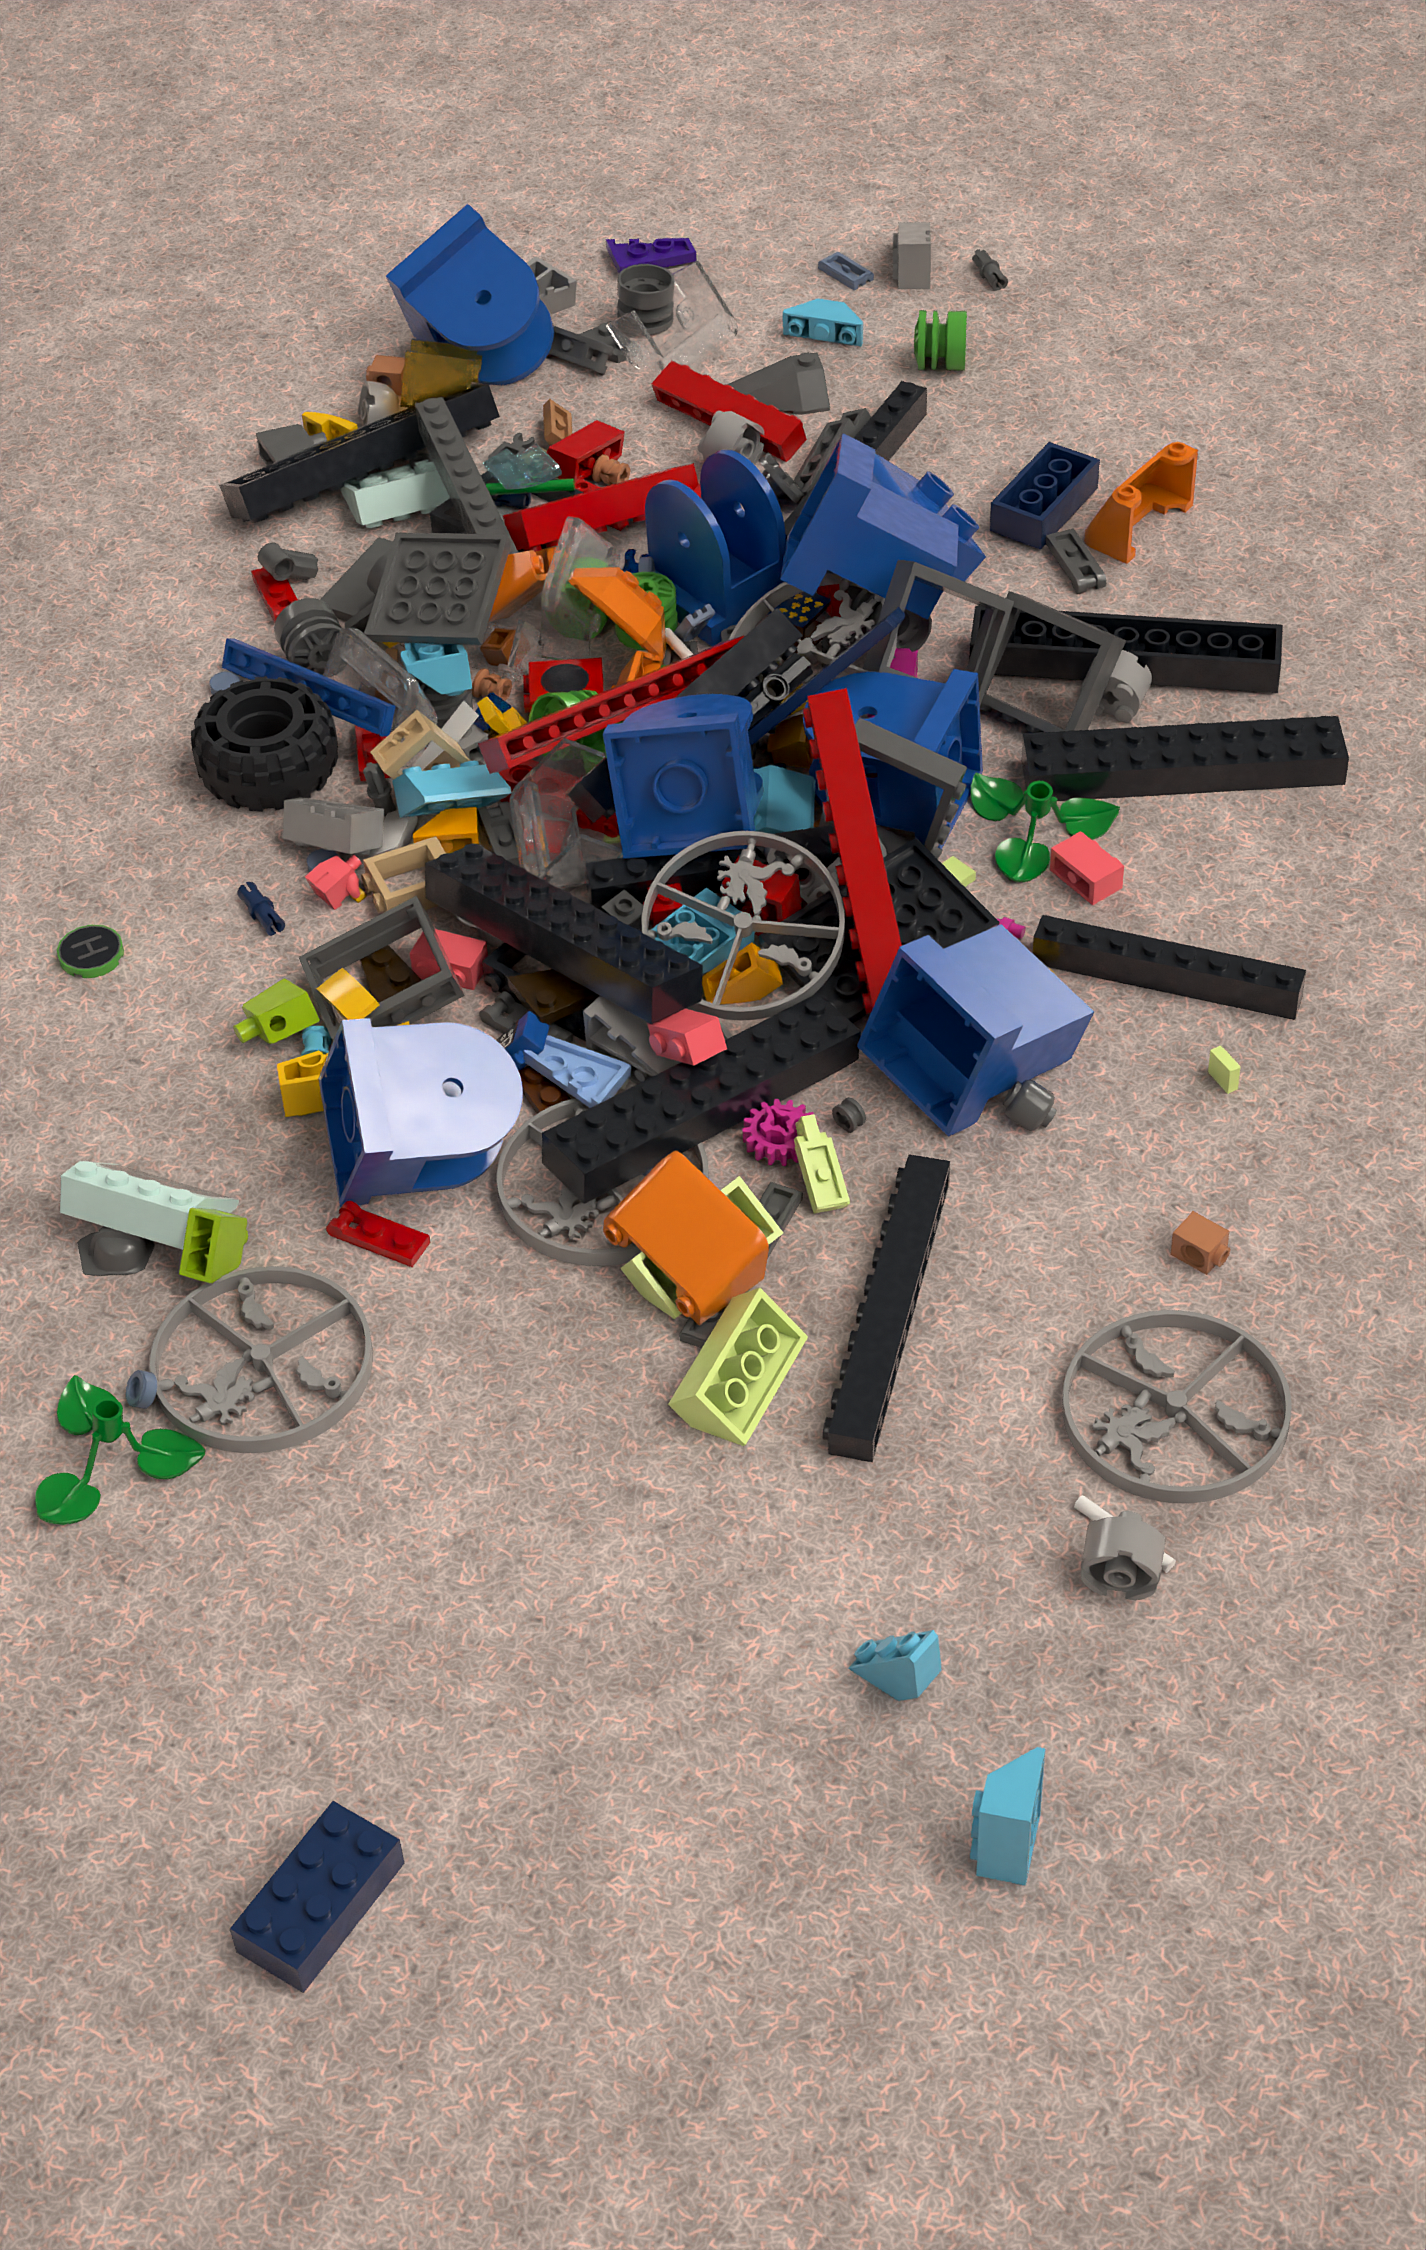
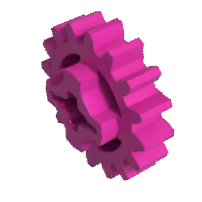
M775 1099L773 1106L762 1102L761 1111L752 1108L750 1110V1118H744L742 1133L743 1142L746 1143V1151L748 1153L755 1151V1159L757 1161L764 1157L768 1158V1165H772L775 1160H780L782 1166H786L787 1159L791 1158L794 1162L799 1163L794 1138L798 1137L795 1123L799 1121L801 1116L813 1115L814 1113H806V1106L804 1104L797 1108L793 1107V1100H789L786 1105H781L779 1099Z

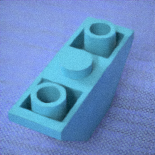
M815 299L783 311V335L862 347L863 321L844 302Z
M934 1630L920 1633L912 1631L898 1637L891 1635L877 1641L870 1639L855 1651L854 1655L857 1659L848 1668L898 1701L918 1698L942 1671L939 1637Z

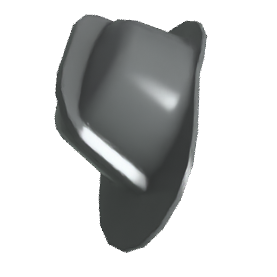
M105 1226L98 1232L90 1233L77 1242L83 1274L92 1276L136 1274L145 1269L155 1247L152 1240Z

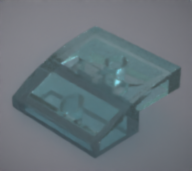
M537 443L515 456L508 449H505L483 462L488 472L505 489H522L536 486L562 474L559 465Z

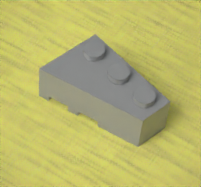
M898 222V233H893V280H898V289H930V222Z
M537 256L527 262L536 277L540 299L547 307L550 315L575 306L577 287L575 279Z
M302 797L284 800L283 839L295 841L296 846H317L324 850L367 855L370 854L371 849L382 847L384 809Z
M599 996L583 1011L587 1049L631 1064V1075L629 1077L631 1082L639 1084L681 1063L656 1055L649 1043L650 1033L647 1026L649 1022L606 998Z

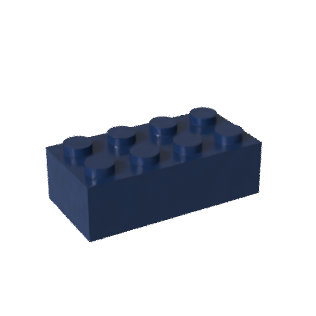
M1048 442L991 502L990 531L1041 550L1046 545V535L1057 533L1097 490L1100 459Z
M332 1801L230 1927L236 1953L304 1993L405 1864L400 1839Z

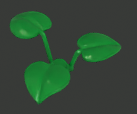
M977 772L974 774L971 783V802L974 810L981 817L991 821H1001L1008 814L1017 815L1024 805L1026 812L1031 816L1026 841L1016 837L1008 838L1002 841L996 849L995 862L997 867L1009 880L1014 882H1029L1040 876L1049 866L1050 852L1047 846L1040 843H1032L1037 819L1045 817L1050 812L1051 807L1058 821L1066 823V831L1070 836L1081 831L1091 840L1107 833L1118 816L1120 807L1096 799L1073 798L1062 803L1059 810L1057 798L1052 797V787L1044 781L1030 783L1024 794L1021 787L1012 781L988 777Z
M74 1375L64 1388L59 1399L57 1419L61 1428L72 1435H83L93 1430L92 1444L85 1473L81 1480L71 1473H57L46 1477L38 1486L35 1494L37 1517L53 1524H73L85 1520L97 1509L101 1498L100 1491L91 1485H87L91 1478L100 1441L111 1443L124 1433L132 1449L140 1452L137 1458L139 1469L146 1475L156 1479H172L184 1474L205 1456L206 1450L194 1439L169 1429L149 1430L143 1434L141 1444H139L131 1432L130 1423L123 1422L122 1404L108 1391L89 1384L79 1376Z

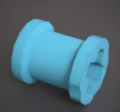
M309 1026L305 1028L302 1032V1042L305 1047L301 1052V1056L318 1050L323 1054L329 1053L328 1047L332 1039L328 1029L324 1026Z

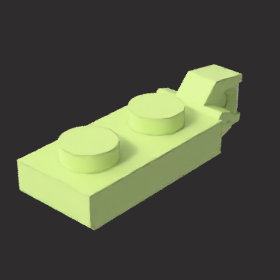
M815 1114L801 1116L799 1121L795 1123L798 1137L794 1138L795 1151L813 1213L847 1207L850 1204V1199L832 1138H828L825 1132H819Z

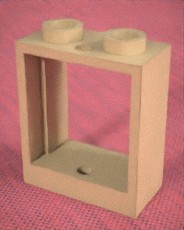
M418 710L371 751L381 769L392 779L402 775L403 772L400 768L430 741L435 742L444 751L422 771L431 770V767L446 763L450 764L451 768L460 767L461 763L470 761L453 738Z
M436 836L363 860L365 873L361 874L362 882L367 893L373 892L372 898L378 913L386 912L415 896L418 897L425 910L439 906L425 898V881L393 892L389 891L384 882V879L424 867L426 862L446 854Z

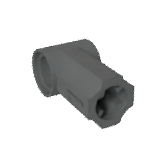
M274 542L265 544L258 552V562L278 581L288 578L308 580L315 578L319 570L317 565L318 559L315 555L282 549Z

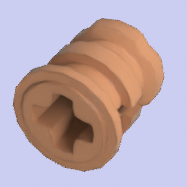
M601 455L596 460L593 468V480L599 483L603 480L605 484L612 485L629 480L630 467L628 464H620L615 459L609 460L607 455Z
M482 668L473 680L472 695L476 698L487 696L491 701L494 699L496 704L501 705L510 696L512 682L507 678L501 679L497 674H490L488 669Z

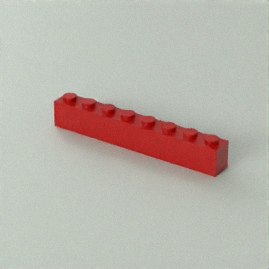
M694 463L502 516L516 549H523L524 552L530 550L537 552L542 550L541 544L546 543L547 548L564 544L563 538L568 537L569 541L585 538V531H590V535L608 531L606 525L611 524L613 529L629 525L628 519L630 518L633 519V522L646 520L645 501L647 494L653 486L662 481L675 480L688 486L693 491L699 483Z

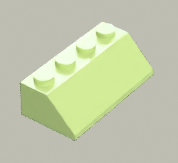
M740 1176L720 1190L759 1227L765 1235L768 1244L783 1234V1231ZM640 1252L620 1268L637 1291L650 1303L673 1319L682 1314L675 1303L677 1299V1286L643 1252Z
M761 1288L732 1297L668 1405L690 1427L745 1446L808 1336Z

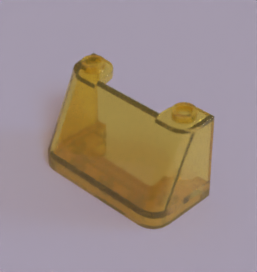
M412 338L411 350H406L400 407L414 408L416 403L424 402L427 399L446 397L471 388L473 382L478 383L482 355H477L478 351L462 349L450 343Z

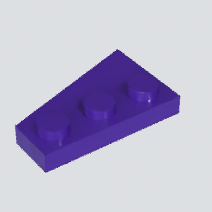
M657 238L653 243L639 242V239H629V243L615 244V239H606V249L618 273L632 265L651 264L665 268L697 261L696 251L689 238Z

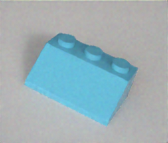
M478 761L464 762L460 764V767L451 768L448 763L439 764L427 771H422L419 766L410 767L402 770L403 774L392 780L400 818L439 814L444 809L489 807L512 793L511 787L498 772L489 774L486 764L479 765Z
M773 765L753 769L754 772L762 777L764 787L763 796L754 816L755 830L757 832L775 834L813 828L815 779L812 776Z
M1036 1747L988 1774L984 1791L976 1790L972 1808L974 1819L971 1830V1838L973 1840L970 1852V1859L977 1860L976 1876L1026 1885L1041 1814L1046 1748Z

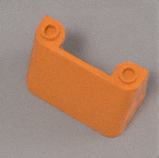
M1173 442L1165 446L1113 491L1085 529V544L1092 549L1128 564L1135 557L1136 549L1131 546L1133 526L1152 509L1165 515L1168 509L1180 508V511L1185 513L1193 506L1198 450L1182 442Z
M559 547L542 549L537 552L530 550L508 555L488 622L509 618L561 577L562 570L566 569V560L563 552H559Z
M673 1151L664 1157L604 1219L603 1232L608 1241L613 1245L618 1244L623 1248L633 1242L677 1286V1299L675 1303L678 1310L685 1317H691L699 1326L726 1307L732 1297L747 1292L764 1279L769 1244L763 1232L695 1165L678 1151Z

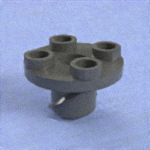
M769 452L759 459V462L765 468L762 474L770 484L777 500H782L789 496L795 504L801 501L805 495L791 476L782 470Z

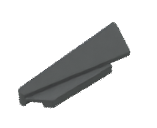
M866 408L845 412L840 420L826 424L794 478L795 483L805 496L815 486L842 433L854 439L869 421L871 415Z

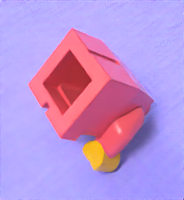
M354 854L345 862L336 855L318 864L305 876L314 893L334 910L342 906L341 902L347 896H350L357 903L367 897L366 893L359 887V878L355 873V870L362 862Z

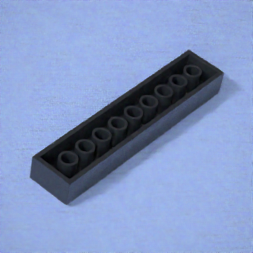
M465 384L434 397H443L462 438L468 435L467 430L487 428L492 425L491 420L500 417L489 384ZM415 405L219 485L231 518L242 519L243 522L252 520L253 523H257L269 518V512L274 510L284 512L294 507L293 503L303 499V502L318 498L320 496L318 492L327 488L328 491L340 489L345 486L344 481L353 478V481L364 479L370 476L368 471L378 468V471L394 466L393 461L402 458L404 461L417 457L419 455L418 451L426 448L419 433Z
M975 606L969 659L986 608L981 606ZM1021 610L994 675L1084 681L1101 645ZM1060 611L1126 640L1122 650L1137 656V662L1143 668L1146 665L1150 669L1152 675L1151 685L1278 693L1283 625Z
M1320 716L1025 733L1022 735L1021 762L1026 790L1030 783L1044 781L1052 787V797H1056L1057 801H1067L1073 798L1108 799L1345 785L1349 755L1339 717Z
M467 844L462 849L442 854L438 858L425 863L426 899L650 1024L702 1000V964L666 946L663 942L647 936L639 929L632 928L619 921L616 917L604 913L592 904L586 903L571 893L561 890L550 884L547 880L541 879L526 869L505 860L504 857L490 852L479 844Z
M817 993L726 1039V1050L694 1066L681 1062L542 1132V1164L585 1204L654 1168L664 1157L673 1151L683 1153L744 1121V1118H750V1110L753 1108L761 1111L762 1102L773 1106L775 1099H779L781 1102L859 1059L857 1044L861 1037V1030Z

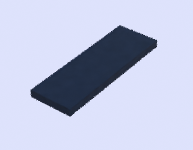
M898 606L748 731L750 745L757 742L806 702L807 696L816 694L893 631L905 618V613Z

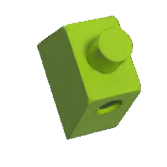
M284 978L244 1003L242 1008L247 1019L234 1025L233 1029L243 1044L256 1036L269 1044H273L319 1022L320 1019L308 993Z
M190 1208L179 1275L213 1283L222 1276L237 1269L241 1263L243 1246L248 1240L247 1218L216 1209Z

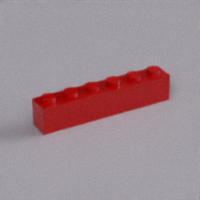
M671 360L651 383L657 401L711 426L712 418L717 411H732L759 424L764 430V435L760 434V442L764 443L763 451L769 452L772 456L785 462L790 460L807 440L803 423L795 415L789 416L779 411L773 405L759 402L752 395L742 394L728 384L723 385L715 381L707 374L702 375L693 371L688 365H680Z

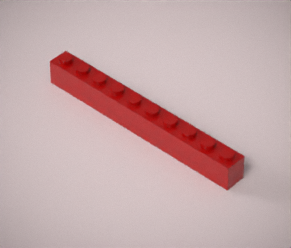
M743 635L712 646L478 743L489 774L509 769L604 729L607 725L623 721L630 714L643 707L675 698L745 636Z
M845 688L807 696L808 707L802 708L805 727H812L814 739L809 740L812 759L819 758L821 770L815 771L819 791L825 790L827 802H822L825 821H832L834 833L829 834L832 854L838 853L841 865L835 866L839 886L845 885L848 897L842 898L845 917H852L854 929L849 930L852 949H859L861 961L855 962L859 982H866L868 993L862 994L865 1012L870 1014L898 949L902 944L848 691Z

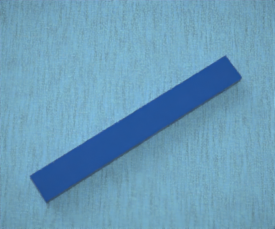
M226 638L222 662L223 669L249 680H254V677H267L268 679H278V677L291 679L295 684L303 683L310 687L313 693L321 697L323 702L330 708L333 716L382 737H387L391 734L395 712L394 705L235 638Z

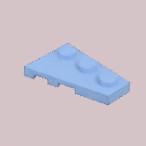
M547 1035L544 1050L537 1055L529 1050H524L523 1053L524 1063L589 1108L613 1097L631 1075V1064Z

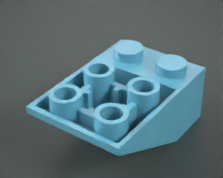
M705 888L694 897L715 907L721 897L708 888ZM730 903L725 910L733 915L741 912ZM685 905L662 921L670 923L672 928L684 921L688 923L696 922L698 926L706 927V933L713 939L712 944L699 941H685L682 937H674L667 941L661 940L658 935L655 940L663 942L666 946L702 964L703 973L711 971L728 959L736 937L734 926ZM656 925V926H655L654 928H652L651 930H654V931L657 932V926H658V925ZM752 932L748 937L742 938L738 951L751 942L754 943L755 932Z

